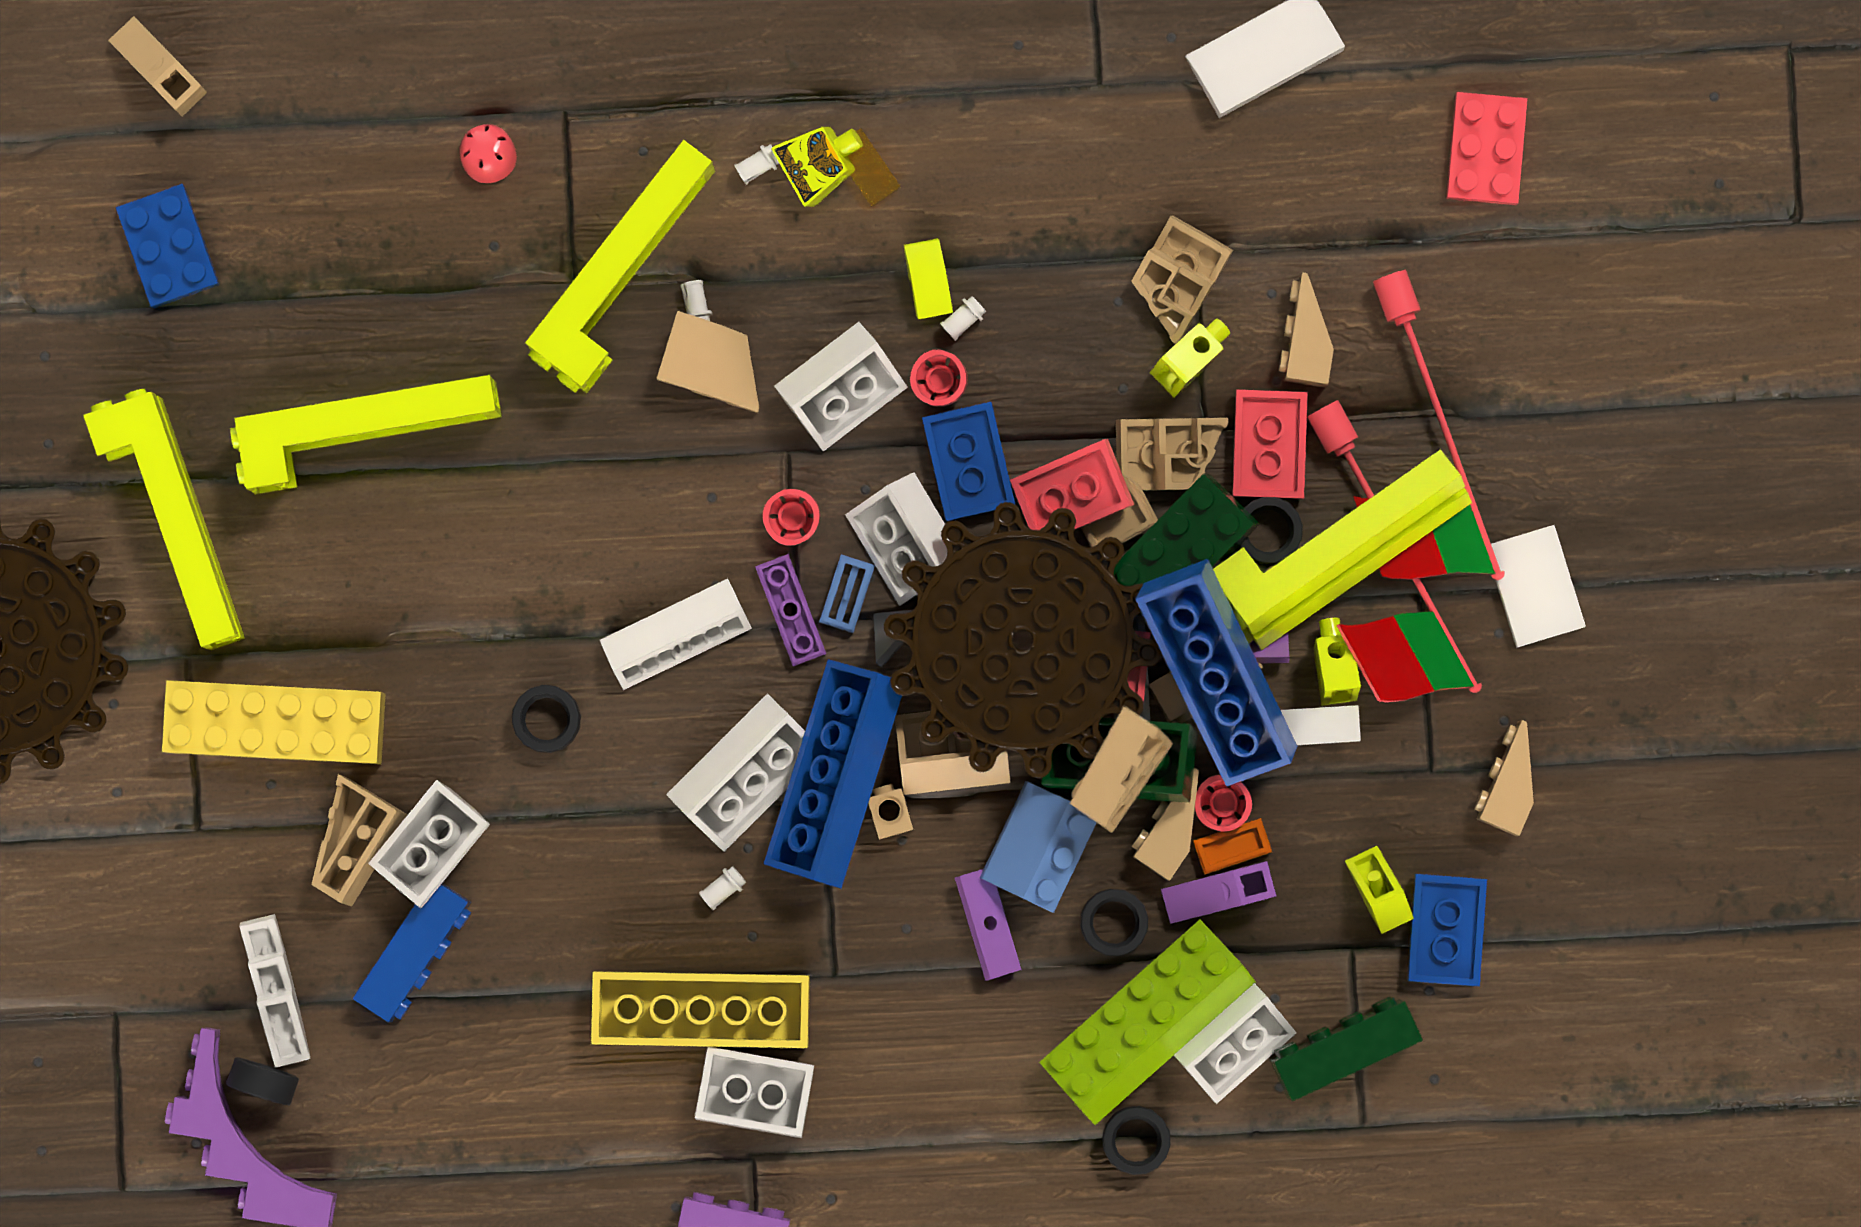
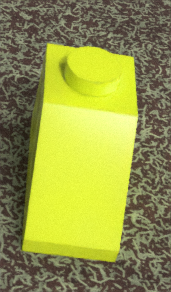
M1378 846L1345 861L1364 903L1381 934L1414 919L1405 893Z

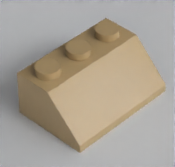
M930 711L895 716L904 795L1010 783L1007 750L999 754L994 766L989 771L977 772L969 763L971 742L965 734L953 732L940 742H928L921 734V725L930 714Z

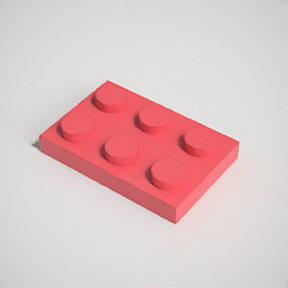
M1457 92L1455 94L1446 199L1507 205L1518 204L1528 98Z
M1236 390L1233 497L1304 499L1308 392Z
M1103 439L1010 480L1027 525L1032 530H1039L1045 527L1051 514L1059 508H1067L1074 513L1076 517L1075 531L1134 506L1108 439Z

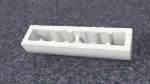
M726 579L601 639L600 643L623 690L742 634L752 629L729 580Z

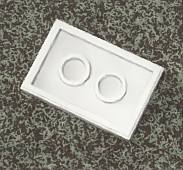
M1555 525L1491 544L1500 570L1505 571L1504 577L1501 580H1496L1516 648L1586 627Z

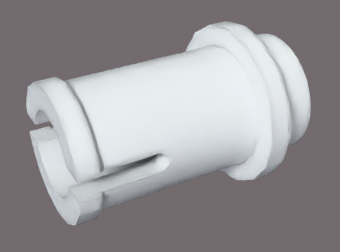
M771 144L766 147L760 146L762 150L734 165L745 184H748L749 181L771 168L774 171L777 169L776 165L779 162L771 150Z
M694 280L681 284L680 287L683 292L687 314L710 321L709 317L712 316V311L707 309L703 281Z
M973 296L968 300L964 298L962 300L964 304L944 322L940 323L955 341L978 319L980 321L983 320L981 316L986 310Z
M734 866L728 870L724 868L722 870L724 874L703 891L699 892L711 909L715 910L719 904L735 891L741 892L743 890L741 886L746 881Z

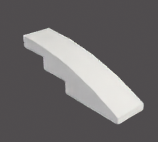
M1359 705L1281 710L1297 745L1361 741Z
M273 914L240 922L239 927L249 959L248 966L257 994V1005L275 1068L309 1060L310 1053L276 916Z

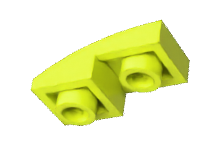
M939 239L903 245L917 318L923 319L953 313Z

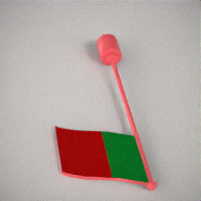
M1407 270L1386 275L1373 281L1387 322L1395 321L1396 326L1404 325L1455 468L1463 479L1464 488L1467 490L1472 503L1379 568L1382 577L1392 579H1417L1451 573L1493 574L1491 575L1493 579L1501 580L1505 575V571H1501L1410 323L1416 320L1415 313L1421 309ZM1353 496L1357 507L1370 499Z
M1339 400L1307 416L1326 453L1334 451L1337 457L1344 454L1367 498H1372L1374 494L1350 452L1352 448L1356 447L1352 440L1358 438V435ZM1420 578L1412 580L1430 612L1401 613L1359 625H1336L1377 701H1405L1434 691L1469 688L1470 692L1477 693L1482 688L1481 683L1477 684Z

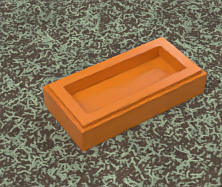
M1261 818L1242 824L1231 831H1220L1193 840L1204 875L1272 852Z

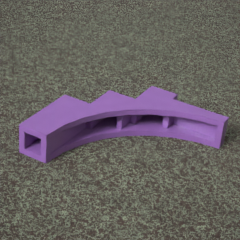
M201 1028L200 1034L194 1035L191 1055L196 1056L194 1070H188L185 1090L190 1091V1096H177L174 1099V1103L169 1102L167 1106L165 1124H170L169 1133L211 1140V1145H205L202 1155V1166L207 1167L206 1176L248 1182L247 1188L242 1187L239 1195L238 1209H243L242 1218L294 1227H332L337 1194L310 1187L284 1174L263 1158L244 1136L230 1111L222 1087L218 1059L220 1029Z

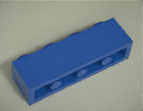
M442 883L422 908L415 904L353 999L387 1022H392L395 1017L401 1020L412 1004L408 997L413 989L416 987L421 990L432 974L427 968L436 957L441 960L449 949L452 942L447 938L456 927L461 930L472 912L467 908L471 902Z

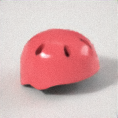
M491 124L476 126L464 135L460 144L462 165L467 174L477 182L494 183L507 177L515 167L517 160L515 146L508 134L498 126ZM497 156H501L502 160H499ZM480 162H483L482 168H480Z
M931 350L921 355L915 362L910 376V384L914 394L923 402L933 406H946L958 401L964 394L968 382V374L963 363L955 355L943 350ZM947 358H950V363L946 366ZM927 361L931 362L933 366L932 368H929L926 365ZM919 380H926L925 384H919L918 382ZM936 393L935 399L931 400L933 394Z
M785 489L776 493L767 501L763 510V523L769 535L778 543L790 546L808 540L816 531L821 517L817 501L809 493L800 489ZM781 496L785 498L786 503H783L780 500ZM800 497L804 498L802 503L799 502ZM776 514L778 515V518L772 519L770 518V515ZM808 514H814V518L808 517ZM801 528L804 530L805 536L801 535ZM783 529H786V534L781 536Z
M1215 775L1206 779L1198 788L1195 811L1199 820L1205 826L1218 831H1231L1244 824L1250 816L1253 805L1252 795L1244 783L1238 782L1227 788L1221 775ZM1211 786L1214 792L1209 791L1207 787ZM1244 795L1245 799L1240 800L1239 796ZM1210 805L1209 809H1202L1203 806ZM1235 812L1240 814V819H1237V817L1235 816ZM1222 817V822L1218 825V818Z

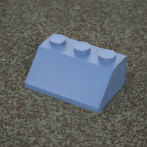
M1026 781L980 878L1054 913L1096 822L1070 804L1071 801Z

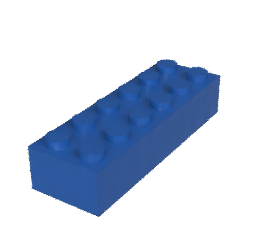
M1203 560L1143 583L1136 601L1226 787L1290 764L1298 746L1209 560Z
M827 660L764 865L842 888L902 695H898L891 688V677L837 661Z

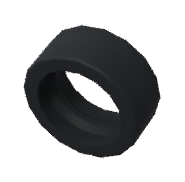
M1262 497L1251 501L1245 507L1252 516L1264 510H1273L1280 513L1287 520L1289 537L1282 548L1273 552H1263L1255 548L1250 542L1249 537H1247L1238 547L1239 550L1244 547L1251 558L1262 565L1278 564L1297 550L1302 540L1303 524L1298 512L1290 503L1277 497Z
M539 685L528 689L518 698L513 708L512 725L515 735L525 746L537 752L552 753L564 749L574 741L580 729L581 714L577 702L568 692L556 686ZM542 698H553L559 701L565 708L568 716L567 725L563 733L557 738L542 740L533 736L525 722L529 706Z
M1107 889L1096 893L1086 902L1081 913L1080 928L1085 941L1094 950L1106 956H1122L1134 951L1143 942L1148 931V915L1144 905L1134 894L1123 889ZM1110 901H1118L1127 905L1133 911L1135 917V929L1132 935L1126 941L1118 944L1107 943L1101 940L1093 927V917L1097 909Z
M235 1057L226 1084L231 1088L268 1101L290 1105L299 1078L261 1063Z
M1141 1106L1125 1107L1114 1113L1106 1123L1102 1135L1103 1150L1110 1163L1120 1171L1131 1175L1147 1174L1157 1169L1167 1158L1171 1145L1170 1131L1164 1120L1153 1110ZM1133 1119L1147 1121L1153 1126L1158 1141L1154 1153L1149 1158L1137 1162L1127 1160L1120 1155L1115 1144L1117 1130L1123 1123Z

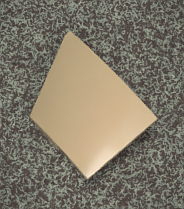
M1172 215L1168 219L1154 247L1148 250L1132 279V283L1140 295L1144 296L1155 317H1158L1167 330L1171 341L1176 344L1182 339L1230 258L1233 249Z
M677 311L657 380L758 413L759 402L747 335L714 322Z
M1228 418L1116 420V460L1122 475L1134 480L1142 490H1188L1205 473L1207 464L1211 462L1216 450L1214 448L1221 432L1228 425Z

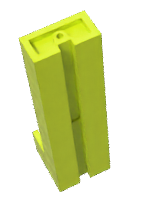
M685 140L681 142L525 342L531 350L528 354L531 359L547 372L551 367L557 370L559 373L556 377L574 393L579 388L588 393L613 361L607 356L609 353L587 337V335L715 173L712 161Z
M490 375L238 417L234 418L236 427L230 428L233 448L238 449L241 456V463H236L239 483L244 484L246 489L252 491V493L261 494L298 487L292 452L499 418L502 415L496 382L494 379L492 380Z
M139 389L124 395L125 401L112 404L111 400L91 406L92 412L83 416L97 456L106 454L107 460L110 462L133 453L135 454L201 647L214 650L245 639L163 399L156 396L153 392L146 393L145 389Z
M1440 449L1265 573H1262L1244 547L1213 568L1248 643L1254 640L1262 651L1470 505L1472 501L1467 490L1464 488L1465 484L1461 475Z

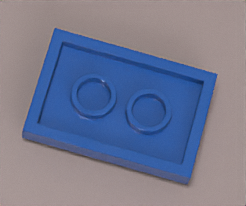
M180 184L116 207L151 308L154 309L220 285L185 185Z
M992 402L922 417L946 522L993 512L998 505L1004 502L1015 504Z
M1414 874L1412 915L1414 919L1411 920L1407 981L1480 987L1487 879Z

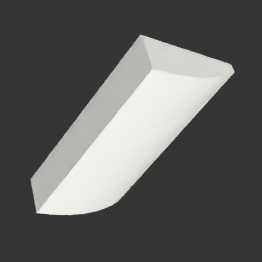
M1287 0L1189 53L1185 57L1216 114L1221 118L1339 54L1344 50L1345 45L1318 0Z

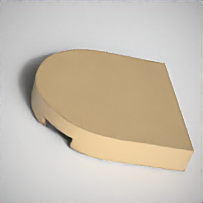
M1123 475L1134 506L1081 528L1091 547L1096 546L1107 537L1117 538L1124 544L1149 530L1158 520L1143 490L1131 478Z

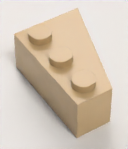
M1124 706L1084 779H1081L1072 792L1073 799L1070 804L1113 833L1173 743L1160 729Z
M338 774L336 794L333 806L329 810L325 839L321 843L311 885L338 902L353 906L375 870L368 863L408 814L351 779Z

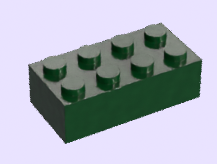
M1203 473L1122 556L1114 568V577L1123 586H1133L1146 583L1206 559L1209 560L1212 568H1215L1225 561L1260 523L1210 474Z
M1101 718L1099 721L1098 730L1103 741L1107 738L1117 719ZM1148 721L1160 729L1173 744L1136 799L1190 803L1198 732L1191 724ZM1059 744L1052 751L1051 770L1045 777H1042V785L1050 792L1072 794L1077 783L1084 779L1094 759L1083 757L1076 747L1071 744Z
M1389 996L1372 1004L1373 1011L1364 1016L1361 1012H1354L1339 1020L1341 1026L1330 1031L1329 1027L1326 1028L1325 1026L1307 1034L1308 1042L1299 1046L1294 1042H1290L1275 1049L1276 1056L1269 1060L1287 1099L1295 1101L1423 1041L1406 1002L1399 999L1395 1001L1394 997L1391 998Z

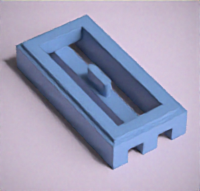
M841 554L819 623L854 633L875 565ZM845 565H852L836 619L829 618ZM859 568L866 571L848 624L842 621Z

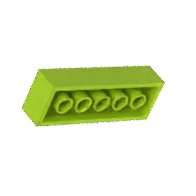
M1200 919L1039 1063L1090 1121L1096 1125L1256 981L1242 963Z

